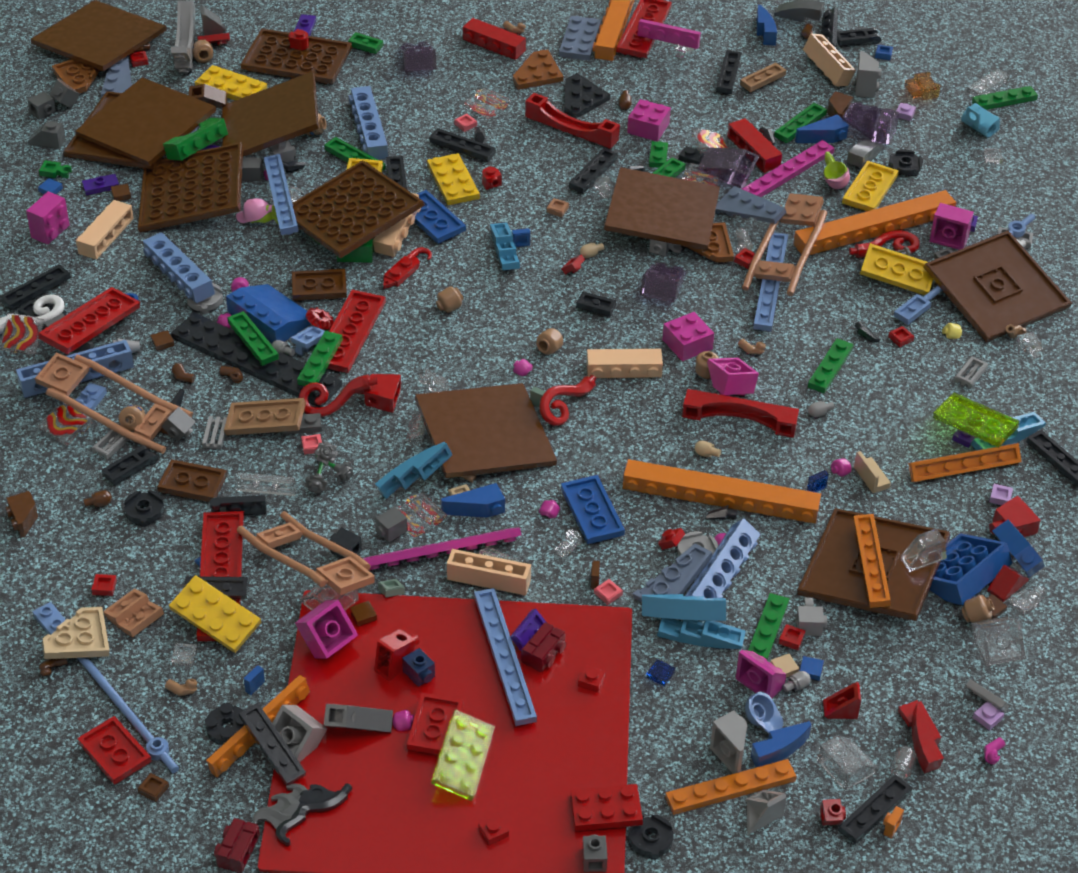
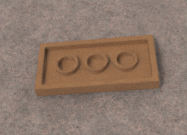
M304 398L231 403L224 432L226 435L299 431L306 402Z

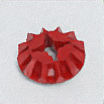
M318 307L315 309L310 308L306 313L307 320L317 328L330 329L334 323L333 317L329 315V312H325L324 309L320 310Z

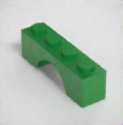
M209 118L199 123L200 129L188 135L174 137L163 143L167 159L181 161L228 135L224 118Z

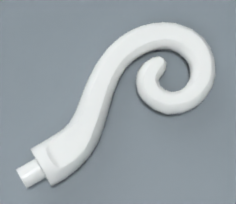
M51 294L37 299L34 302L33 311L39 316L32 317L34 324L42 326L44 325L43 322L62 314L64 301L61 297ZM48 303L54 304V308L51 311L48 307L42 306ZM12 316L0 318V334L5 332L8 319L12 322Z

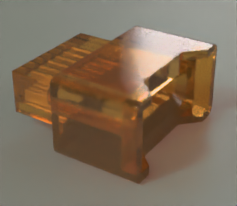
M930 71L914 74L913 79L905 80L904 87L911 93L912 98L922 97L923 100L939 98L941 87L932 80Z

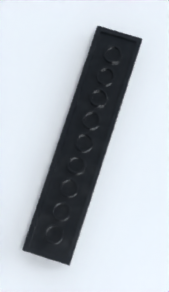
M195 312L171 332L173 339L232 367L239 368V370L296 397H299L300 391L305 387L297 384V378L303 370L305 363L278 352V360L262 366L234 330ZM326 373L323 374L319 381L328 390L329 396L327 401L343 386L342 380ZM312 391L309 394V403L319 408L324 405H317L315 403V399L320 396L319 391Z

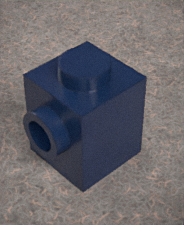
M420 648L402 658L403 672L418 687L430 682L435 677V663Z

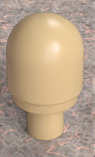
M603 243L583 245L580 249V254L586 259L594 257L598 254V251L604 250Z
M698 441L695 444V452L700 456L708 458L712 455L717 457L721 455V450L714 448V445L710 442Z

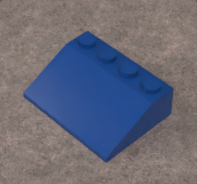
M269 284L241 287L226 296L228 313L235 315L244 311L270 343L276 340L285 342L311 325L306 318L307 310Z
M960 533L947 544L929 590L947 602L964 605L966 600L979 593L981 589L995 579L1003 565L1010 566L1013 563L1008 544L1006 542Z

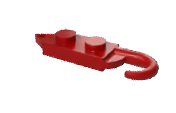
M419 247L407 256H404L383 275V288L398 287L419 268L420 261L416 256L426 253L428 255L427 260H430L432 252L427 248Z

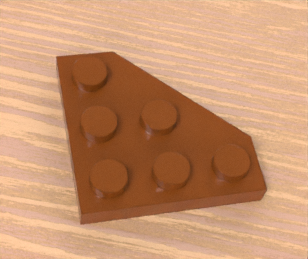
M547 49L533 52L515 72L513 82L516 88L520 90L563 82L564 76Z
M73 59L52 65V71L57 78L61 79L78 93L86 92L100 71Z
M725 222L713 223L708 250L687 247L714 262L734 261V254Z

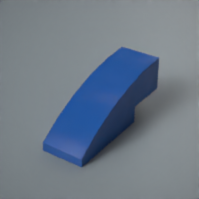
M758 5L756 17L757 36H763V45L776 46V24L770 13L762 5Z
M810 721L770 731L768 740L753 743L751 758L755 767L782 761L799 749L809 738L811 730Z

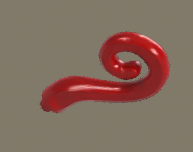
M902 230L885 232L870 242L882 247L886 242L895 239L892 245L896 251L908 247L911 254L916 252L920 246V240L916 235ZM904 240L911 244L910 246H902ZM870 243L856 244L855 248H849V254L855 255L856 258L866 257Z
M369 375L356 377L343 388L329 405L320 408L312 407L308 402V396L312 391L317 390L320 392V396L315 399V403L317 405L324 404L328 399L329 393L323 384L310 383L300 391L298 398H304L306 402L305 414L320 413L321 417H326L339 410L355 393L370 390L371 385L378 384L377 377L370 378Z
M590 375V377L585 376L576 385H557L549 388L540 399L539 408L542 418L552 426L563 425L569 418V409L561 400L553 401L550 406L553 397L558 395L584 396L595 388L596 377L594 375ZM550 407L552 409L558 408L561 412L560 417H555L551 413Z

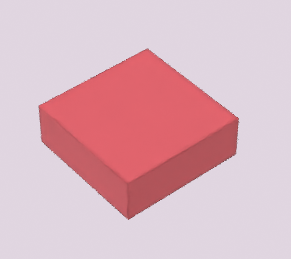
M465 114L454 119V125L463 132H466L476 127L477 121L470 115Z
M320 434L301 436L304 455L313 454L318 449V444L322 443Z
M608 579L594 588V594L609 605L623 595V590Z

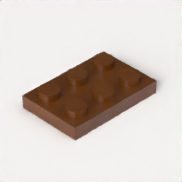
M345 269L292 271L293 301L347 298Z
M171 459L157 489L161 493L209 502L212 498H217L227 477V470Z

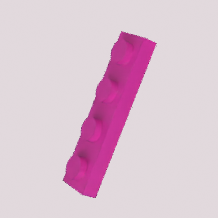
M640 19L638 26V36L695 49L699 48L701 32Z

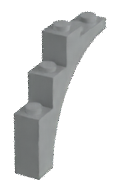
M177 1V34L175 46L171 47V55L175 61L176 72L188 74L190 71H193V44L196 42L194 1Z

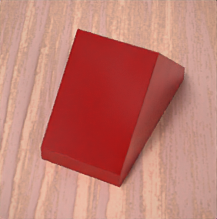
M1003 565L987 591L1002 602H1005L1026 584L1029 578L1013 567Z
M858 682L823 699L824 715L827 719H858L861 705L860 685Z

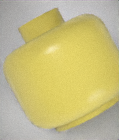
M948 323L943 328L942 333L946 334V337L949 339H957L962 336V329L959 324Z

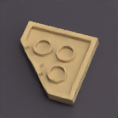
M102 607L80 608L76 611L74 617L70 620L66 619L57 626L54 633L51 635L47 634L42 641L44 659L109 656L110 650Z

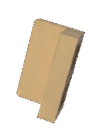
M861 451L856 452L854 468L871 492L876 493L890 488L891 482L872 457L865 458Z

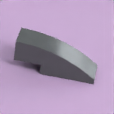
M814 0L786 2L778 6L774 16L804 22L806 18L819 21L824 13L825 2Z
M862 140L848 151L847 163L862 168L867 161L871 162L880 153L884 145L872 140Z

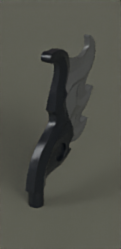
M346 783L340 791L334 792L316 784H311L309 790L301 784H290L286 788L293 792L272 796L271 801L278 802L273 806L257 810L253 815V823L257 824L258 821L262 820L269 822L276 829L278 840L286 846H290V839L286 837V833L305 821L306 815L310 812L328 811L341 805L348 799V794L353 787Z

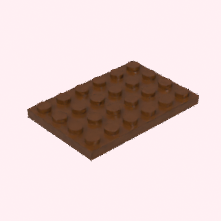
M261 28L241 62L242 70L281 77L296 78L313 71L315 82L333 85L352 49V43L308 36L309 47L305 50H296L290 48V41L288 39L290 33Z

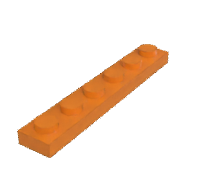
M1019 443L910 462L908 465L911 482L1020 463L1022 460Z
M874 514L854 516V525L870 608L891 606Z
M299 675L263 708L272 723L282 705H297L310 693L306 678ZM245 725L206 760L211 774L215 777L225 772L230 765L243 756L256 743Z
M786 759L665 793V799L672 814L675 815L795 782L797 776L789 760Z

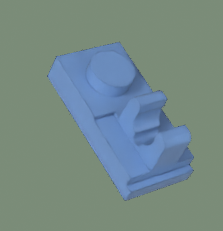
M312 325L291 337L292 343L296 344L295 353L303 355V351L308 352L311 346L318 344L325 331Z
M89 383L80 396L76 398V401L94 410L107 394L106 388Z

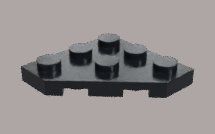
M576 73L565 79L564 112L577 119L609 101L611 94Z

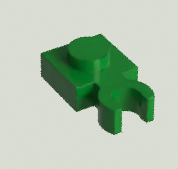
M47 160L44 161L39 169L40 176L56 178L58 175L62 178H69L68 172L72 173L70 165L61 166L60 162Z

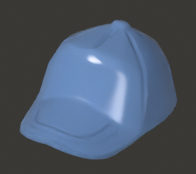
M757 692L747 699L745 713L751 724L761 726L768 734L770 731L783 727V719L768 694Z

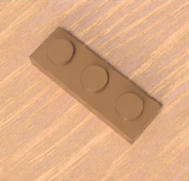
M775 62L740 79V85L749 92H752L785 76L786 69Z

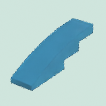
M507 222L490 224L494 246L502 270L520 269L516 247L513 243V235Z
M1035 412L1006 419L1003 426L990 429L988 435L973 439L971 445L976 450L1018 443L1043 428L1046 422Z
M442 442L409 458L391 470L375 485L381 495L387 499L400 486L406 490L419 477L425 481L453 454L447 443Z
M683 594L642 595V616L680 620L726 621V598L683 596Z
M661 618L657 636L697 646L742 649L746 631L716 621H705L702 623L696 620H683L681 622L675 619Z

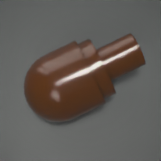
M624 90L619 97V107L622 110H628L632 105V98L629 95V91Z
M102 490L91 494V498L83 499L85 507L94 505L99 508L109 505L112 501V495L110 492Z

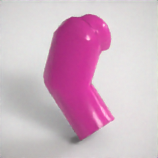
M998 737L984 747V758L989 764H996L1000 759L997 751L1005 747V741L1001 737Z

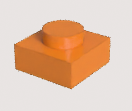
M896 806L892 814L887 813L883 821L885 836L892 839L902 822L903 809Z

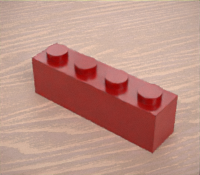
M472 18L463 26V40L514 60L526 51V38L475 18Z
M746 118L729 123L727 137L763 173L772 171L781 165L782 153Z

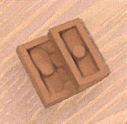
M135 588L103 611L104 615L115 626L131 637H134L164 615L162 607L150 602L147 594Z

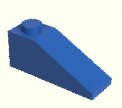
M835 115L797 128L795 142L797 144L818 143L823 140L827 143H835L847 138L849 125L839 115Z
M497 483L441 498V512L443 515L487 518L505 513V498Z
M1009 519L992 530L999 541L1008 544L1010 555L1028 578L1045 567L1042 558Z

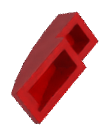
M920 701L917 702L912 715V739L918 762L925 774L939 769L944 757L938 748L941 735L923 703Z

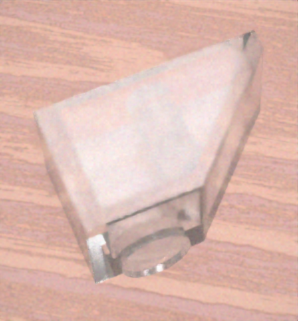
M937 529L919 534L900 556L901 560L910 572L947 559L945 540Z

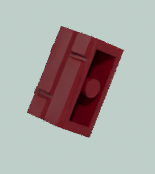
M547 622L543 623L522 648V663L532 666L539 672H542L547 666L550 667L555 660L556 654L558 652L562 653L566 647V633L557 627L554 628L553 625Z
M234 818L231 825H227L224 829L222 843H218L215 847L214 857H216L217 866L226 870L230 869L233 872L243 873L260 837L259 826L255 823Z

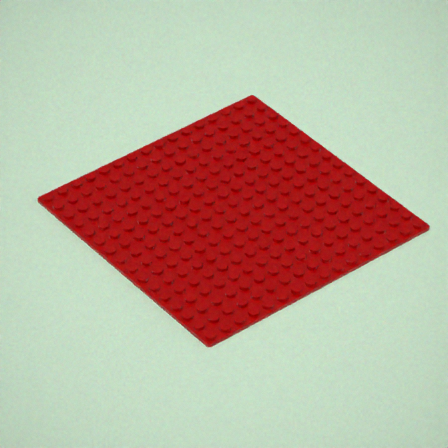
M306 590L303 593L299 619L326 600H339L358 633L357 637L327 659H315L300 631L297 629L288 685L299 675L306 678L310 693L297 706L322 725H324L326 703L393 710V716L396 712L408 710L411 715L415 716L421 693L462 699L464 700V706L450 757L407 750V741L411 730H396L393 725V719L391 732L326 727L328 729L318 747L299 762L306 771V775L292 784H301L308 790L311 784H316L336 792L337 790L340 791L348 783L353 789L348 794V799L338 807L328 811L310 812L306 815L305 821L286 833V837L290 839V846L281 843L276 836V829L272 824L265 821L258 860V870L260 872L625 873L626 827L575 831L571 790L627 785L632 640L631 608L499 601L510 636L533 609H537L547 623L566 633L565 642L567 644L562 653L558 652L553 664L550 667L547 666L542 672L522 663L521 651L512 641L537 716V722L515 726L475 599L406 595L385 597L383 594L351 592L339 595L337 592L313 590ZM369 601L377 614V620L357 626L350 613V607ZM397 630H402L408 635L416 634L420 642L415 646L414 651L420 648L435 663V677L430 682L418 687L402 670L391 681L387 680L374 671L377 641ZM585 665L605 671V678L598 692L578 686V680ZM275 769L273 771L268 807L278 802L271 801L272 796L293 792L287 790L286 785ZM499 815L509 830V836L488 845L478 829V823ZM583 836H606L607 872H584L582 855Z

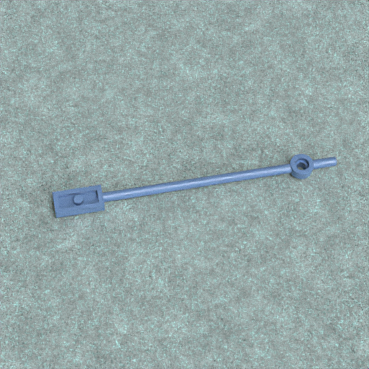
M1030 214L1022 221L1010 222L1008 225L1009 232L1015 238L1023 236L1026 226L1035 219V215ZM936 286L923 297L916 294L894 311V317L909 325L931 308L930 300L943 290Z
M51 602L32 611L33 617L46 633L50 635L56 631L57 626L66 620ZM88 657L77 658L147 742L146 749L151 759L162 760L172 773H176L179 767L168 755V742L164 738L153 737Z

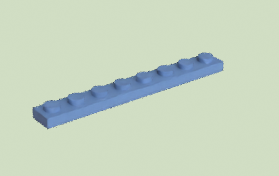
M276 154L263 157L281 235L299 232L281 155Z
M773 233L769 241L766 261L784 263L788 234ZM762 279L753 329L771 332L780 281Z
M495 589L474 592L477 608L515 726L537 722L532 700Z

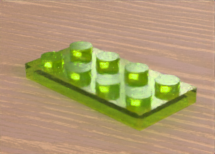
M957 393L950 395L933 412L934 419L997 447H1000L1015 432L1020 421Z
M455 709L452 713L431 784L472 801L475 797L495 726Z

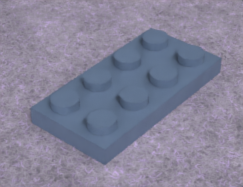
M571 16L559 50V57L590 61L593 53V44L596 42L601 20Z

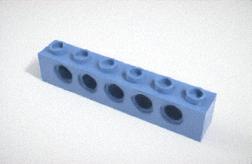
M371 87L351 88V95H348L349 104L351 105L355 124H357V132L360 134L363 152L378 160L386 159L388 157V145Z
M162 232L143 240L145 256L150 258L155 266L158 265L162 273L167 274L170 281L175 282L179 290L185 292L188 299L191 298L195 303H198L215 295L212 280Z
M126 340L66 356L74 360V357L78 354L114 373L134 368L132 352ZM49 361L16 369L19 386L24 398L47 391L48 388L36 383L35 377ZM90 368L81 382L104 375Z
M744 518L733 524L712 554L713 557L702 569L685 596L722 598V592L732 584L730 580L741 570L739 566L749 558V551L753 550L758 544L756 541L760 533Z

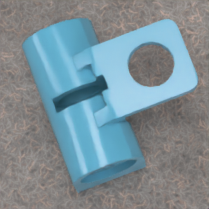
M976 103L968 106L961 118L962 122L986 137H991L999 130L1000 118Z

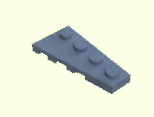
M128 56L108 68L101 91V98L107 91L123 93L132 86Z
M734 186L717 203L715 213L724 212L728 216H733L734 214L741 215L745 219L752 217L757 221L776 224L786 214V209Z
M697 544L692 545L676 558L675 563L669 567L666 566L655 579L651 578L647 581L645 587L641 590L637 589L632 593L633 598L642 602V595L684 594L713 557L712 551Z

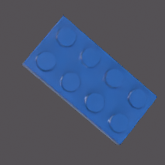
M427 190L417 193L419 198L424 201L425 206L421 208L420 212H417L414 223L437 244L466 231V225Z
M598 475L561 483V491L587 544L625 535V529Z

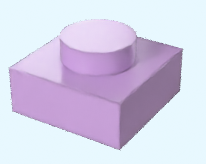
M900 103L895 117L911 121L916 107Z
M994 484L990 503L1005 504L1011 500L1013 488Z
M988 701L974 712L973 719L989 731L1004 717V713Z

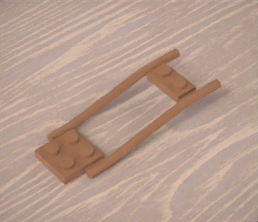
M789 194L785 205L786 214L779 221L785 224L814 226L810 238L796 266L788 263L761 261L760 259L779 221L776 224L770 223L751 261L742 286L744 291L749 290L753 276L759 279L790 282L786 293L789 296H793L802 269L827 215L826 210H821L824 202L823 197Z
M56 352L35 377L37 384L48 388L46 395L66 403L129 440L145 445L159 453H165L166 447L152 440L161 430V426L179 406L160 399L102 365L78 354L73 360ZM90 368L154 403L144 416L143 422L136 426L134 432L127 430L69 397L89 372ZM180 407L192 418L193 412Z
M286 511L280 514V517L287 522L286 524L257 533V536H254L243 526L237 528V532L262 553L308 576L320 587H324L327 584L339 595L373 584L375 581V576L368 571L371 567L368 562L346 548L308 530ZM303 535L345 558L318 567L314 571L273 548L298 540Z

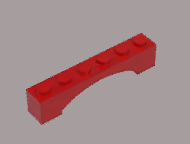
M533 93L525 101V117L610 149L619 141L620 124L607 119L600 123L575 119L554 107L547 97Z
M687 389L682 412L683 418L701 421V418L710 416L746 418L771 428L775 431V435L794 438L799 409L692 389Z

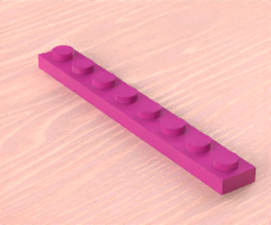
M822 140L742 189L763 197L825 159L826 151L833 154L835 148Z
M519 527L362 559L370 564L369 570L380 568L379 564L383 563L392 566L400 564L399 560L407 559V562L419 560V556L426 555L427 558L439 556L438 552L446 551V554H450L452 549L458 550V548L465 547L466 550L478 548L477 544L485 543V546L496 545L497 540L502 539L505 542L515 541L517 536H521V530Z

